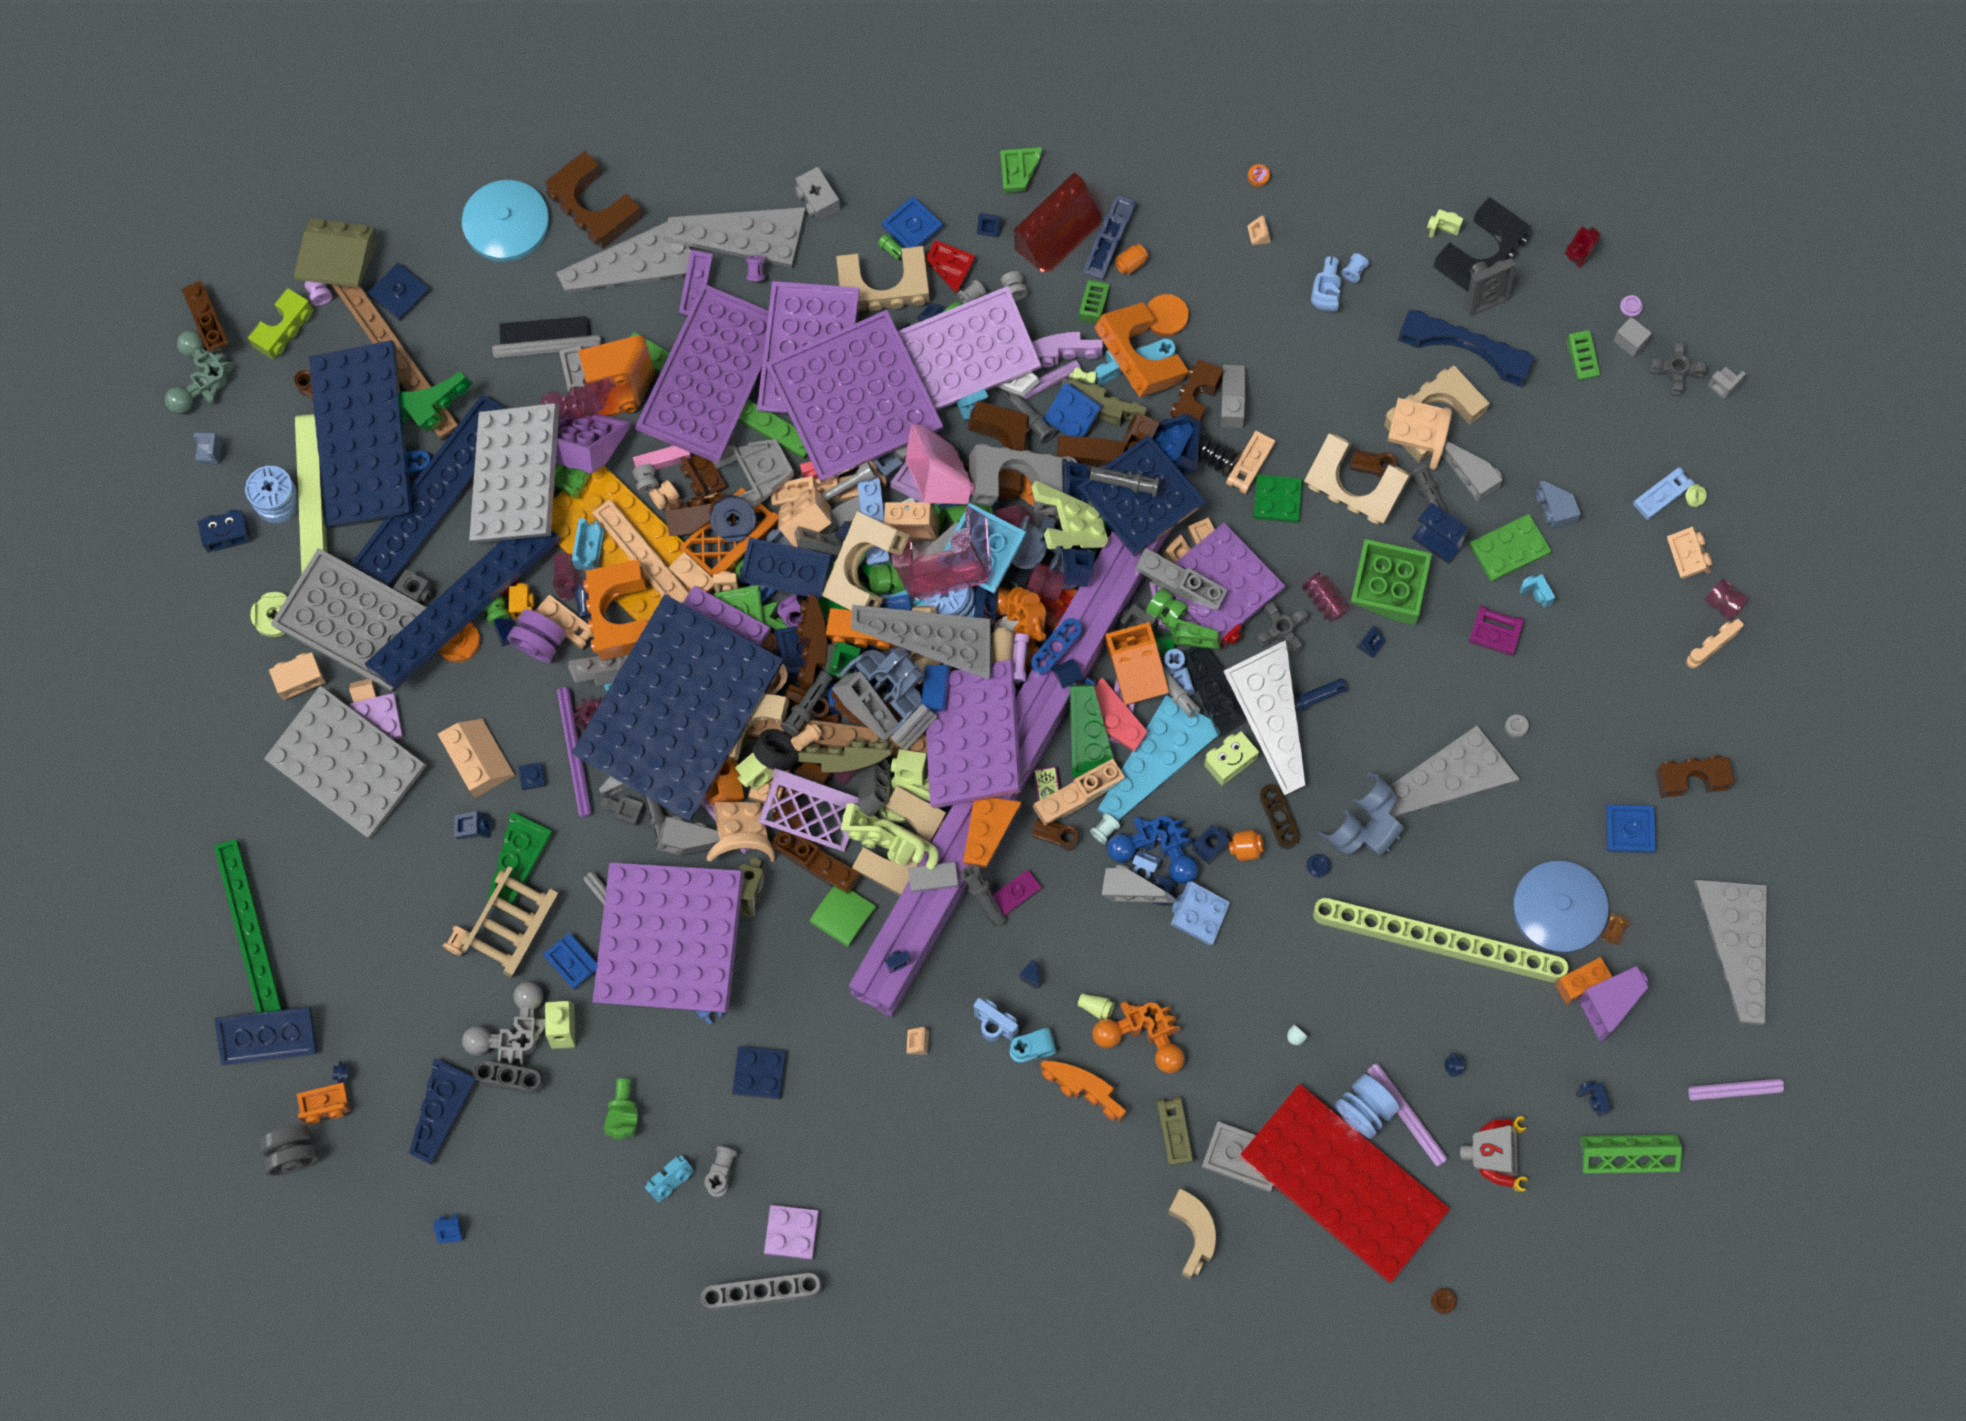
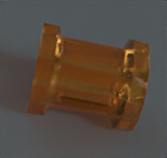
M1611 914L1608 918L1610 922L1605 932L1601 933V938L1610 944L1620 945L1622 933L1625 928H1628L1630 923L1623 917Z

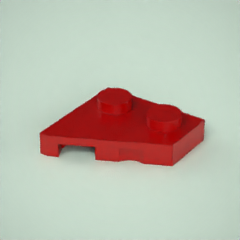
M937 240L934 241L926 257V262L956 294L960 291L975 261V255Z

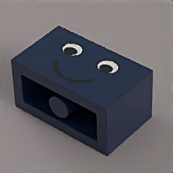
M229 510L226 514L206 516L203 520L197 521L202 545L208 553L252 542L248 521L242 510Z

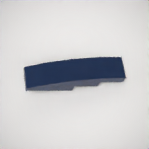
M1116 194L1100 232L1098 231L1083 273L1101 280L1104 279L1137 204L1136 201Z

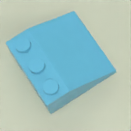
M969 503L937 564L995 594L1027 532Z

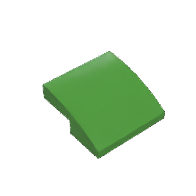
M833 887L809 922L848 947L861 932L862 926L875 912L876 906L852 890L847 895Z

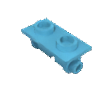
M682 1155L678 1158L675 1157L664 1167L668 1173L665 1177L659 1171L647 1181L648 1184L645 1188L657 1203L667 1198L675 1188L685 1182L695 1172Z

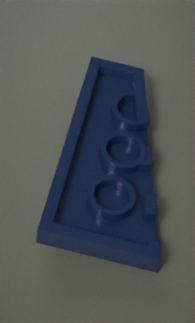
M435 1058L431 1077L427 1084L426 1096L422 1102L419 1122L416 1125L409 1152L410 1155L430 1165L433 1164L477 1082L475 1077Z

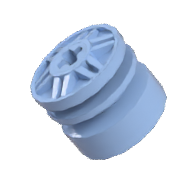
M264 466L255 470L246 481L245 492L247 499L263 520L270 523H281L289 520L298 511V489L284 469L277 466Z
M945 574L938 577L930 585L925 597L926 606H935L937 614L974 617L976 590L962 576Z
M1362 1074L1352 1085L1356 1096L1345 1092L1343 1094L1344 1100L1338 1099L1335 1107L1354 1130L1368 1139H1372L1376 1135L1375 1129L1381 1130L1383 1127L1378 1117L1389 1121L1399 1111L1400 1107L1393 1096L1372 1077Z

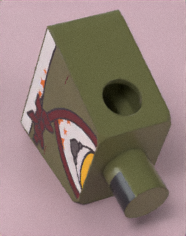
M751 858L749 865L742 864L739 868V871L744 872L739 914L751 918L755 917L765 883L764 870H762L764 862L758 858Z

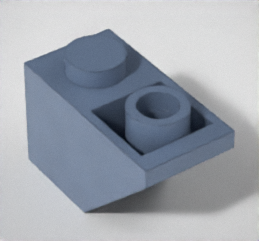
M1541 481L1535 491L1537 502L1543 506L1545 522L1550 524L1552 530L1577 523L1581 513L1574 495L1546 481Z

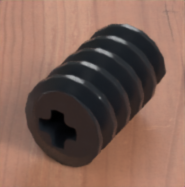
M1202 431L1199 440V461L1201 463L1207 461L1209 468L1215 465L1214 470L1216 472L1222 470L1224 477L1229 475L1241 454L1234 457L1235 449L1227 453V444L1219 448L1220 440L1212 444L1213 436L1210 435L1207 439H1204L1205 431Z

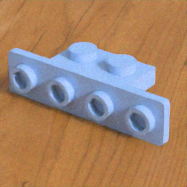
M874 478L871 481L858 482L861 513L871 515L884 522L885 503L882 499L880 479ZM877 546L866 551L868 565L890 561L889 552Z

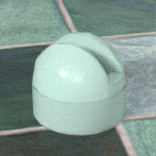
M1295 1025L1287 1033V1038L1293 1045H1300L1308 1038Z

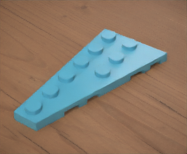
M1166 695L1146 728V737L1135 752L1132 751L1121 769L1125 779L1108 791L1098 808V812L1103 815L1105 813L1111 815L1117 822L1122 820L1142 800L1156 791L1162 783L1169 780L1189 763L1195 755L1209 746L1218 737L1211 719L1200 713L1196 714L1192 709L1190 710L1195 717L1188 718L1179 705H1175L1172 698Z

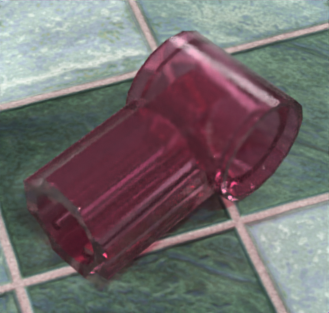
M566 552L553 556V587L557 596L563 601L572 600L575 597L574 591L576 590L574 564L572 562L573 554ZM569 585L567 589H561L562 586Z

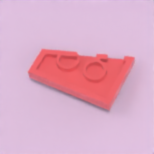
M1101 678L1094 689L1107 736L1135 752L1146 737L1147 730L1106 681Z

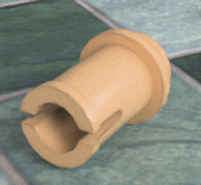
M815 724L807 725L806 730L791 739V743L796 750L801 751L811 742L818 741L822 735L821 731Z

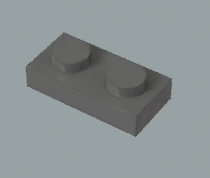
M797 526L794 534L798 546L806 550L813 549L824 554L839 556L842 548L840 537Z

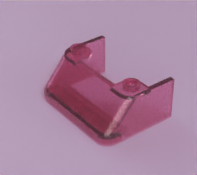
M965 506L966 528L958 530L953 534L951 550L913 560L912 537L909 536L901 556L891 553V562L908 595L919 600L984 583L990 575L987 517L972 507Z

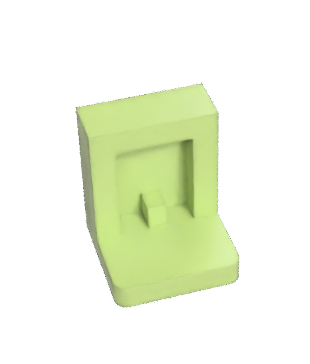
M1439 209L1436 217L1431 216L1427 228L1430 229L1429 237L1433 238L1437 228L1458 236L1463 218L1453 212L1448 213Z

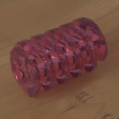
M1321 572L1304 582L1302 590L1308 591L1307 596L1308 598H1313L1312 603L1314 605H1319L1317 610L1320 613L1324 612L1323 618L1325 620L1329 619L1328 622H1332L1341 617L1350 607V604H1341L1345 599L1344 596L1336 598L1339 590L1331 591L1330 589L1334 586V583L1326 584L1325 582L1329 576L1321 577Z

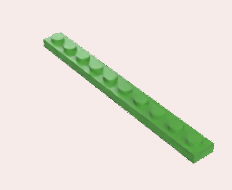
M633 332V334H632L630 337L640 336V335L637 334V333H635V332ZM646 339L654 370L660 374L670 353ZM749 399L747 400L738 421L769 440L776 439L781 447L805 460L808 455L795 427L772 413L758 412L757 404Z

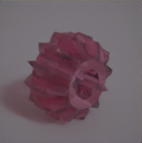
M591 695L588 702L585 698H582L583 706H575L578 711L573 714L574 719L577 720L575 724L578 728L582 727L583 732L592 718L590 714L596 712L603 700L602 697L596 701L595 697Z

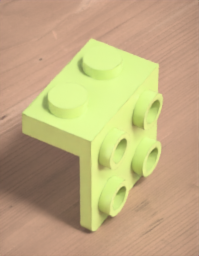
M847 803L841 830L847 833L850 839L860 841L862 846L871 849L876 848V846L889 849L895 840V836L881 827L873 826L880 820L874 815L867 816L858 805Z

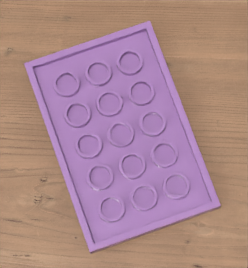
M1008 286L897 331L936 411L957 403L961 398L977 391L991 389L1042 368Z

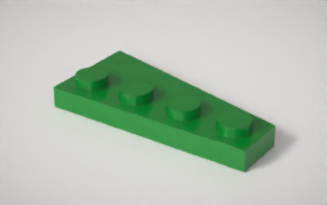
M1093 684L1070 685L1072 777H1079L1113 759Z
M513 812L510 813L509 825L504 835V843L498 857V865L492 879L487 903L498 886V883L494 881L501 869L506 871L508 866L511 867L512 870L509 877L525 885L553 834L551 830ZM503 885L497 897L514 905L520 893Z

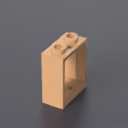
M885 503L884 522L910 534L908 541H936L939 538L940 519L931 503Z

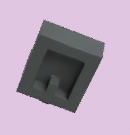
M1135 604L1130 609L1126 608L1119 618L1121 620L1120 628L1125 629L1131 621H1134L1133 624L1135 626L1150 622L1152 630L1156 626V619Z

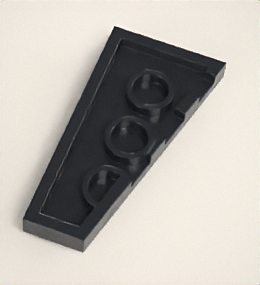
M1193 646L1184 651L1186 666L1218 737L1246 721L1247 718L1224 673V669L1208 648Z

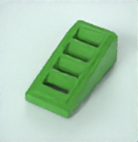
M1088 280L1079 311V321L1097 324L1103 315L1110 284ZM1091 287L1104 290L1103 292L1091 290ZM1092 294V295H1097V296H1102V297H1101V299H1099V298L1089 297V295ZM1088 301L1096 302V303H1100V304H1099V305L1089 304ZM1086 308L1095 309V310H1098V311H1097V312L1089 311V310H1086Z
M1590 330L1569 334L1566 343L1577 380L1599 377L1600 372ZM1579 350H1587L1586 352L1577 353ZM1589 358L1588 361L1579 362L1580 359ZM1583 367H1592L1590 370L1581 371Z

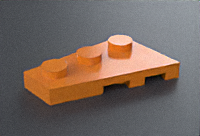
M986 798L973 802L963 859L964 865L976 864L979 867L987 868L1013 817L1018 812L1021 802L999 798Z

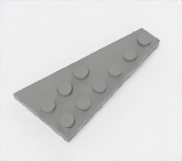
M667 222L560 270L556 274L566 294L590 291L593 288L604 286L611 288L625 283L626 285L660 281L662 278L667 277L682 278L687 273L691 250L687 245L664 241Z
M1475 726L1390 785L1391 790L1394 791L1397 797V801L1389 814L1397 818L1420 809L1424 810L1434 805L1445 804L1476 795V793L1485 790H1493L1509 783H1517L1520 779L1480 728Z

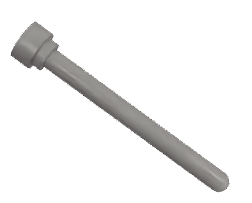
M867 461L860 466V469L857 470L858 473L821 495L828 501L858 482L871 481L877 475L871 464Z

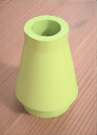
M1082 993L1078 1006L1102 1020L1110 1019L1115 1003L1110 1001V998Z

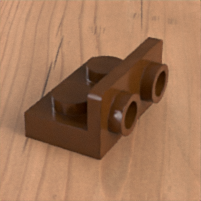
M698 455L686 459L685 456L681 457L682 465L680 469L685 478L690 477L692 481L690 487L695 496L700 495L704 497L715 493L718 494L727 489L711 460Z

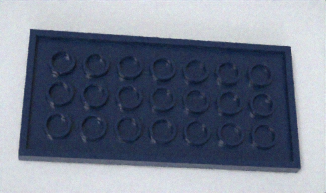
M389 340L309 356L325 527L334 528L412 513L395 342Z

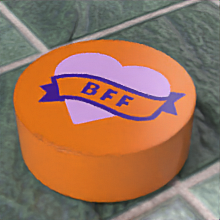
M1256 164L1249 169L1248 181L1251 185L1263 187L1268 183L1270 172L1266 166Z

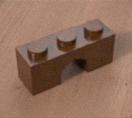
M1198 359L1196 366L1192 365L1188 372L1187 378L1190 379L1187 385L1183 384L1178 396L1181 398L1179 402H1174L1171 408L1170 415H1172V418L1179 417L1180 414H1189L1192 418L1202 422L1206 406L1197 403L1194 397L1201 393L1214 396L1222 379L1223 369Z
M1721 755L1710 756L1707 760L1690 758L1682 763L1666 761L1656 770L1660 798L1684 796L1688 790L1687 778L1689 777L1700 778L1705 784L1706 793L1728 791L1734 785L1729 757L1722 758Z
M804 762L803 765H798L794 772V775L824 786H827L831 780L830 772H821V767L811 762ZM787 789L783 793L784 798L789 796ZM804 793L794 797L797 804L799 799L805 795ZM791 799L780 805L785 816L796 810ZM775 807L772 817H774L773 821L781 818L777 807ZM804 810L801 813L807 823L810 815L808 810ZM798 814L787 819L791 829H796L802 825Z

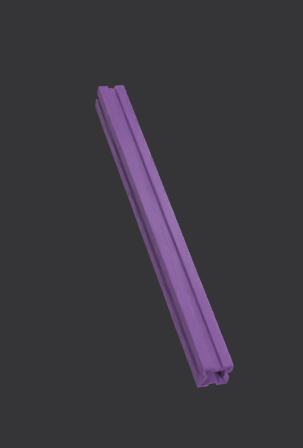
M1172 529L1149 545L1147 549L1158 554ZM1111 532L1107 544L1102 548L1094 562V572L1087 587H1079L1056 627L1057 629L1064 620L1069 618L1076 619L1081 624V636L1056 664L1058 666L1070 659L1078 663L1083 679L1072 685L1084 684L1106 646L1105 634L1114 632L1120 621L1121 614L1129 606L1145 578V575L1134 570L1142 551L1133 556L1113 532ZM1074 626L1072 628L1066 627L1067 633L1063 637L1065 640H1067L1069 633H1076ZM1053 642L1050 645V649L1053 652H1060L1063 649V645L1060 642ZM1046 651V658L1042 662H1040L1039 660L1037 661L1038 668H1040L1041 666H1044L1045 668L1047 667L1046 660L1050 656L1047 654ZM1031 670L1015 698L1021 791L1024 789L1033 773V769L1036 768L1070 708V686L1062 689L1052 670L1043 676L1037 675ZM1021 792L992 798L1017 801ZM974 801L954 804L931 842L938 850L937 864L955 862L958 887L911 893L909 880L848 985L853 998L876 1008L877 1011L890 1018L896 1012L968 886L967 882L961 879L960 873L965 867L969 866L963 864ZM928 852L925 853L918 867L926 866L929 859ZM898 950H901V952L907 950L912 964L890 974L885 963L888 955Z

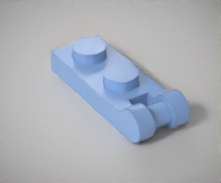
M1681 467L1674 470L1634 501L1633 505L1647 521L1684 494L1689 486L1696 484L1691 478L1688 479L1685 476V471ZM1678 480L1681 485L1678 486L1674 481Z

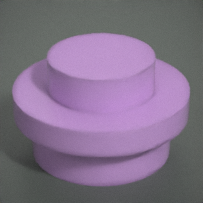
M1634 295L1623 298L1620 303L1621 312L1628 317L1639 315L1643 308L1641 300Z

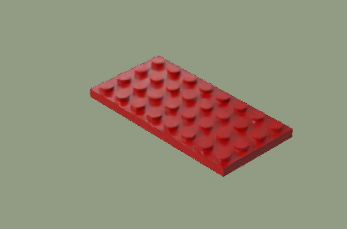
M1300 1084L1239 1155L1241 1160L1272 1184L1273 1187L1389 1284L1450 1210L1449 1207Z

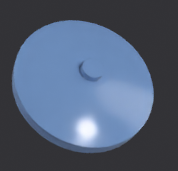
M1550 861L1534 867L1522 878L1514 894L1513 914L1519 930L1533 945L1550 953L1569 954L1588 947L1601 934L1608 918V899L1602 884L1586 868L1568 861Z

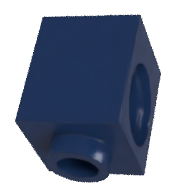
M1212 824L1193 843L1192 850L1210 865L1228 847L1229 836L1221 827L1216 828ZM1209 839H1214L1218 842L1219 845L1216 847H1209L1206 844V841Z

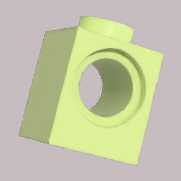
M899 749L898 756L893 758L891 772H895V782L922 786L927 769V753Z
M754 753L735 767L740 774L737 777L746 788L750 785L755 791L759 790L773 778L774 770L762 765L756 759Z

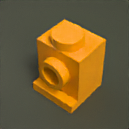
M524 583L509 587V613L513 620H517L524 609L533 611L532 607L535 605L534 594L530 593L529 585Z

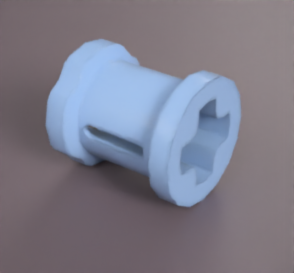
M1354 253L1350 258L1351 261L1347 268L1342 270V275L1348 281L1357 283L1360 280V274L1363 269L1369 265V261L1362 255Z
M1171 649L1165 654L1164 667L1171 675L1183 669L1185 661L1183 652L1178 649Z

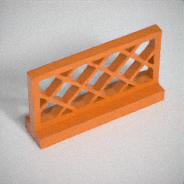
M741 487L733 496H738L746 491ZM760 503L754 508V512H762L766 517L762 521L755 522V528L751 530L746 538L734 542V548L730 552H721L720 543L730 541H726L720 536L718 538H704V532L708 528H712L710 521L692 534L679 547V550L682 553L685 552L712 578L713 574H719L723 571L734 573L738 563L745 557L749 537L766 541L768 534L773 529L777 530L779 528V516L775 512L771 513ZM733 513V522L731 524H735V513ZM693 543H702V553H692L687 548ZM705 543H718V552H705ZM718 557V564L710 569L705 564V558Z

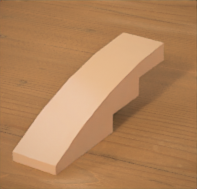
M813 476L787 481L771 494L772 506L781 507L786 502H793L805 489L810 490L813 487H816L820 494L851 476L842 478L836 476L822 483ZM858 483L831 498L827 503L847 501L858 497Z

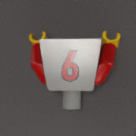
M1520 1116L1514 1121L1512 1119H1493L1481 1127L1479 1132L1473 1134V1145L1461 1146V1159L1473 1160L1474 1168L1480 1171L1482 1177L1494 1184L1509 1188L1513 1187L1517 1192L1526 1191L1527 1189L1519 1187V1181L1527 1182L1528 1179L1526 1177L1514 1178V1176H1518L1517 1133H1523L1527 1129L1526 1127H1519L1517 1122H1523L1525 1118Z

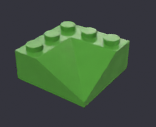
M1365 539L1351 603L1391 620L1416 625L1432 553Z

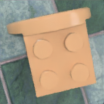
M1398 398L1387 441L1433 452L1430 469L1435 470L1445 445L1452 410L1447 407L1439 408Z
M715 802L713 809L720 841L708 852L707 861L711 862L718 855L733 849L752 848L765 852L769 855L771 862H774V850L768 840L765 824L758 822L762 812L760 802Z

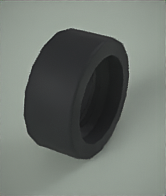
M777 729L764 730L759 735L753 748L756 759L762 765L772 770L776 768L781 771L790 770L794 766L800 751L796 750L792 745V736ZM769 746L779 749L784 754L774 751Z

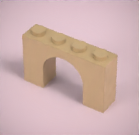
M923 246L901 249L904 268L903 277L895 287L883 291L872 289L863 282L860 274L858 254L836 256L839 285L860 288L858 312L865 310L879 311L882 308L890 307L899 309L907 305L922 306L925 303H930Z
M1455 366L1448 370L1446 368L1443 369L1436 376L1437 379L1433 382H1426L1417 394H1410L1405 398V400L1422 404L1432 402L1449 404L1469 425L1484 415L1489 406V402ZM1396 407L1390 409L1386 414L1384 426L1389 431ZM1402 445L1419 464L1433 454L1430 451Z
M1333 432L1329 433L1304 480L1309 484L1308 488L1318 493L1323 491L1329 494L1327 498L1336 503L1342 501L1348 504L1347 508L1354 513L1359 514L1360 511L1368 515L1367 519L1379 525L1380 522H1387L1412 474L1390 464L1377 488L1372 493L1364 496L1352 494L1344 488L1339 475L1340 466L1352 442Z
M857 511L822 596L851 611L853 605L880 607L883 598L866 590L859 582L857 568L860 558L868 549L875 546L901 556L910 534L871 515Z
M898 786L885 807V810L909 822L915 829L917 836L930 843L933 841L935 833L943 824L946 812L938 808H932L929 803ZM863 847L852 869L859 872L863 877L901 896L910 880L908 868L918 867L919 863L913 862L912 858L915 851L908 860L909 862L901 866L896 861L886 860Z

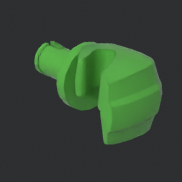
M624 1078L616 1079L615 1100L608 1102V1109L610 1110L604 1125L605 1136L618 1141L633 1137L637 1126V1104L630 1101L631 1080Z

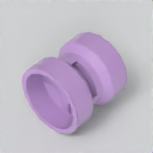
M312 281L304 283L307 292L310 293L309 298L312 305L321 306L331 301L332 294L326 288L327 283Z

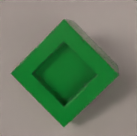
M838 642L833 647L826 673L841 677L840 673L859 656L860 648Z

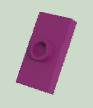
M1027 869L992 896L1001 912L1006 916L1042 890V887Z

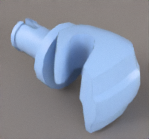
M1326 257L1323 272L1317 274L1314 279L1311 303L1316 309L1334 312L1338 311L1340 290L1338 288L1341 285V278L1336 275L1339 260L1333 257L1331 265V257Z

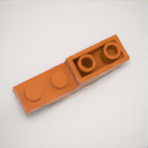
M1043 1061L1040 1064L1042 1076L1051 1083L1053 1081L1057 1082L1061 1086L1059 1089L1067 1097L1073 1096L1078 1099L1082 1093H1085L1084 1098L1093 1106L1098 1104L1103 1108L1102 1113L1111 1121L1116 1119L1118 1122H1121L1126 1116V1110L1110 1098L1114 1088L1102 1079L1081 1068L1065 1063Z

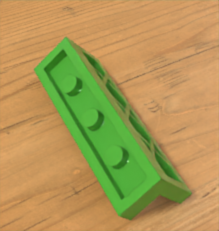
M1677 1134L1580 1136V1146L1583 1151V1173L1680 1172L1682 1145ZM1666 1155H1675L1674 1164H1663L1660 1160ZM1599 1156L1603 1159L1598 1165H1589V1157ZM1617 1156H1624L1628 1159L1622 1165H1615L1612 1162ZM1641 1156H1649L1652 1159L1647 1164L1636 1162Z

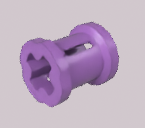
M748 255L745 258L746 262H748L746 279L749 281L765 280L766 275L763 274L765 256Z

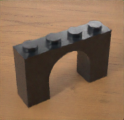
M1488 197L1476 211L1473 222L1496 239L1499 251L1490 258L1476 259L1468 256L1449 242L1438 254L1434 263L1435 269L1468 293L1472 275L1470 269L1473 268L1472 266L1484 261L1489 268L1498 261H1505L1510 258L1513 260L1519 246L1524 247L1531 237L1529 235L1531 226L1491 197Z

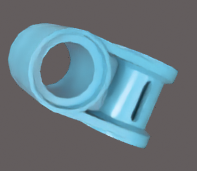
M1161 339L1158 342L1135 350L1140 356L1149 360H1161L1176 355L1175 345L1169 339Z
M1050 1028L1018 1036L1010 1044V1056L1012 1060L1018 1063L1045 1058L1057 1052ZM1017 1046H1021L1024 1049V1053H1020L1017 1050Z

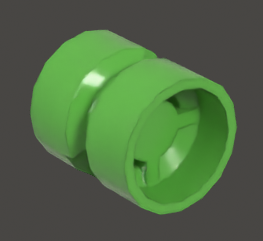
M905 564L890 565V567L887 565H872L869 574V584L872 593L887 594L890 591L891 594H895L908 589L909 575Z
M1161 588L1150 601L1146 613L1155 619L1161 618L1162 624L1169 628L1170 618L1182 620L1189 606L1180 599L1174 600L1171 593Z

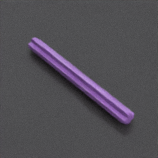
M563 687L557 689L577 808L580 817H587L592 812L583 762L571 754L579 741L569 688Z

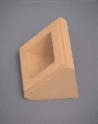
M1260 216L1247 226L1252 245L1271 242L1264 216Z
M1179 535L1162 555L1172 563H1175L1190 551L1191 548L1183 536Z
M365 679L350 683L349 690L353 702L377 697L373 681Z
M925 1027L908 1030L907 1054L928 1055L929 1031Z

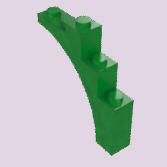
M459 371L448 380L431 388L415 392H400L403 424L408 420L409 416H412L418 426L426 432L434 430L444 419L440 411L448 408L453 400L459 395L465 394L474 383L467 375Z

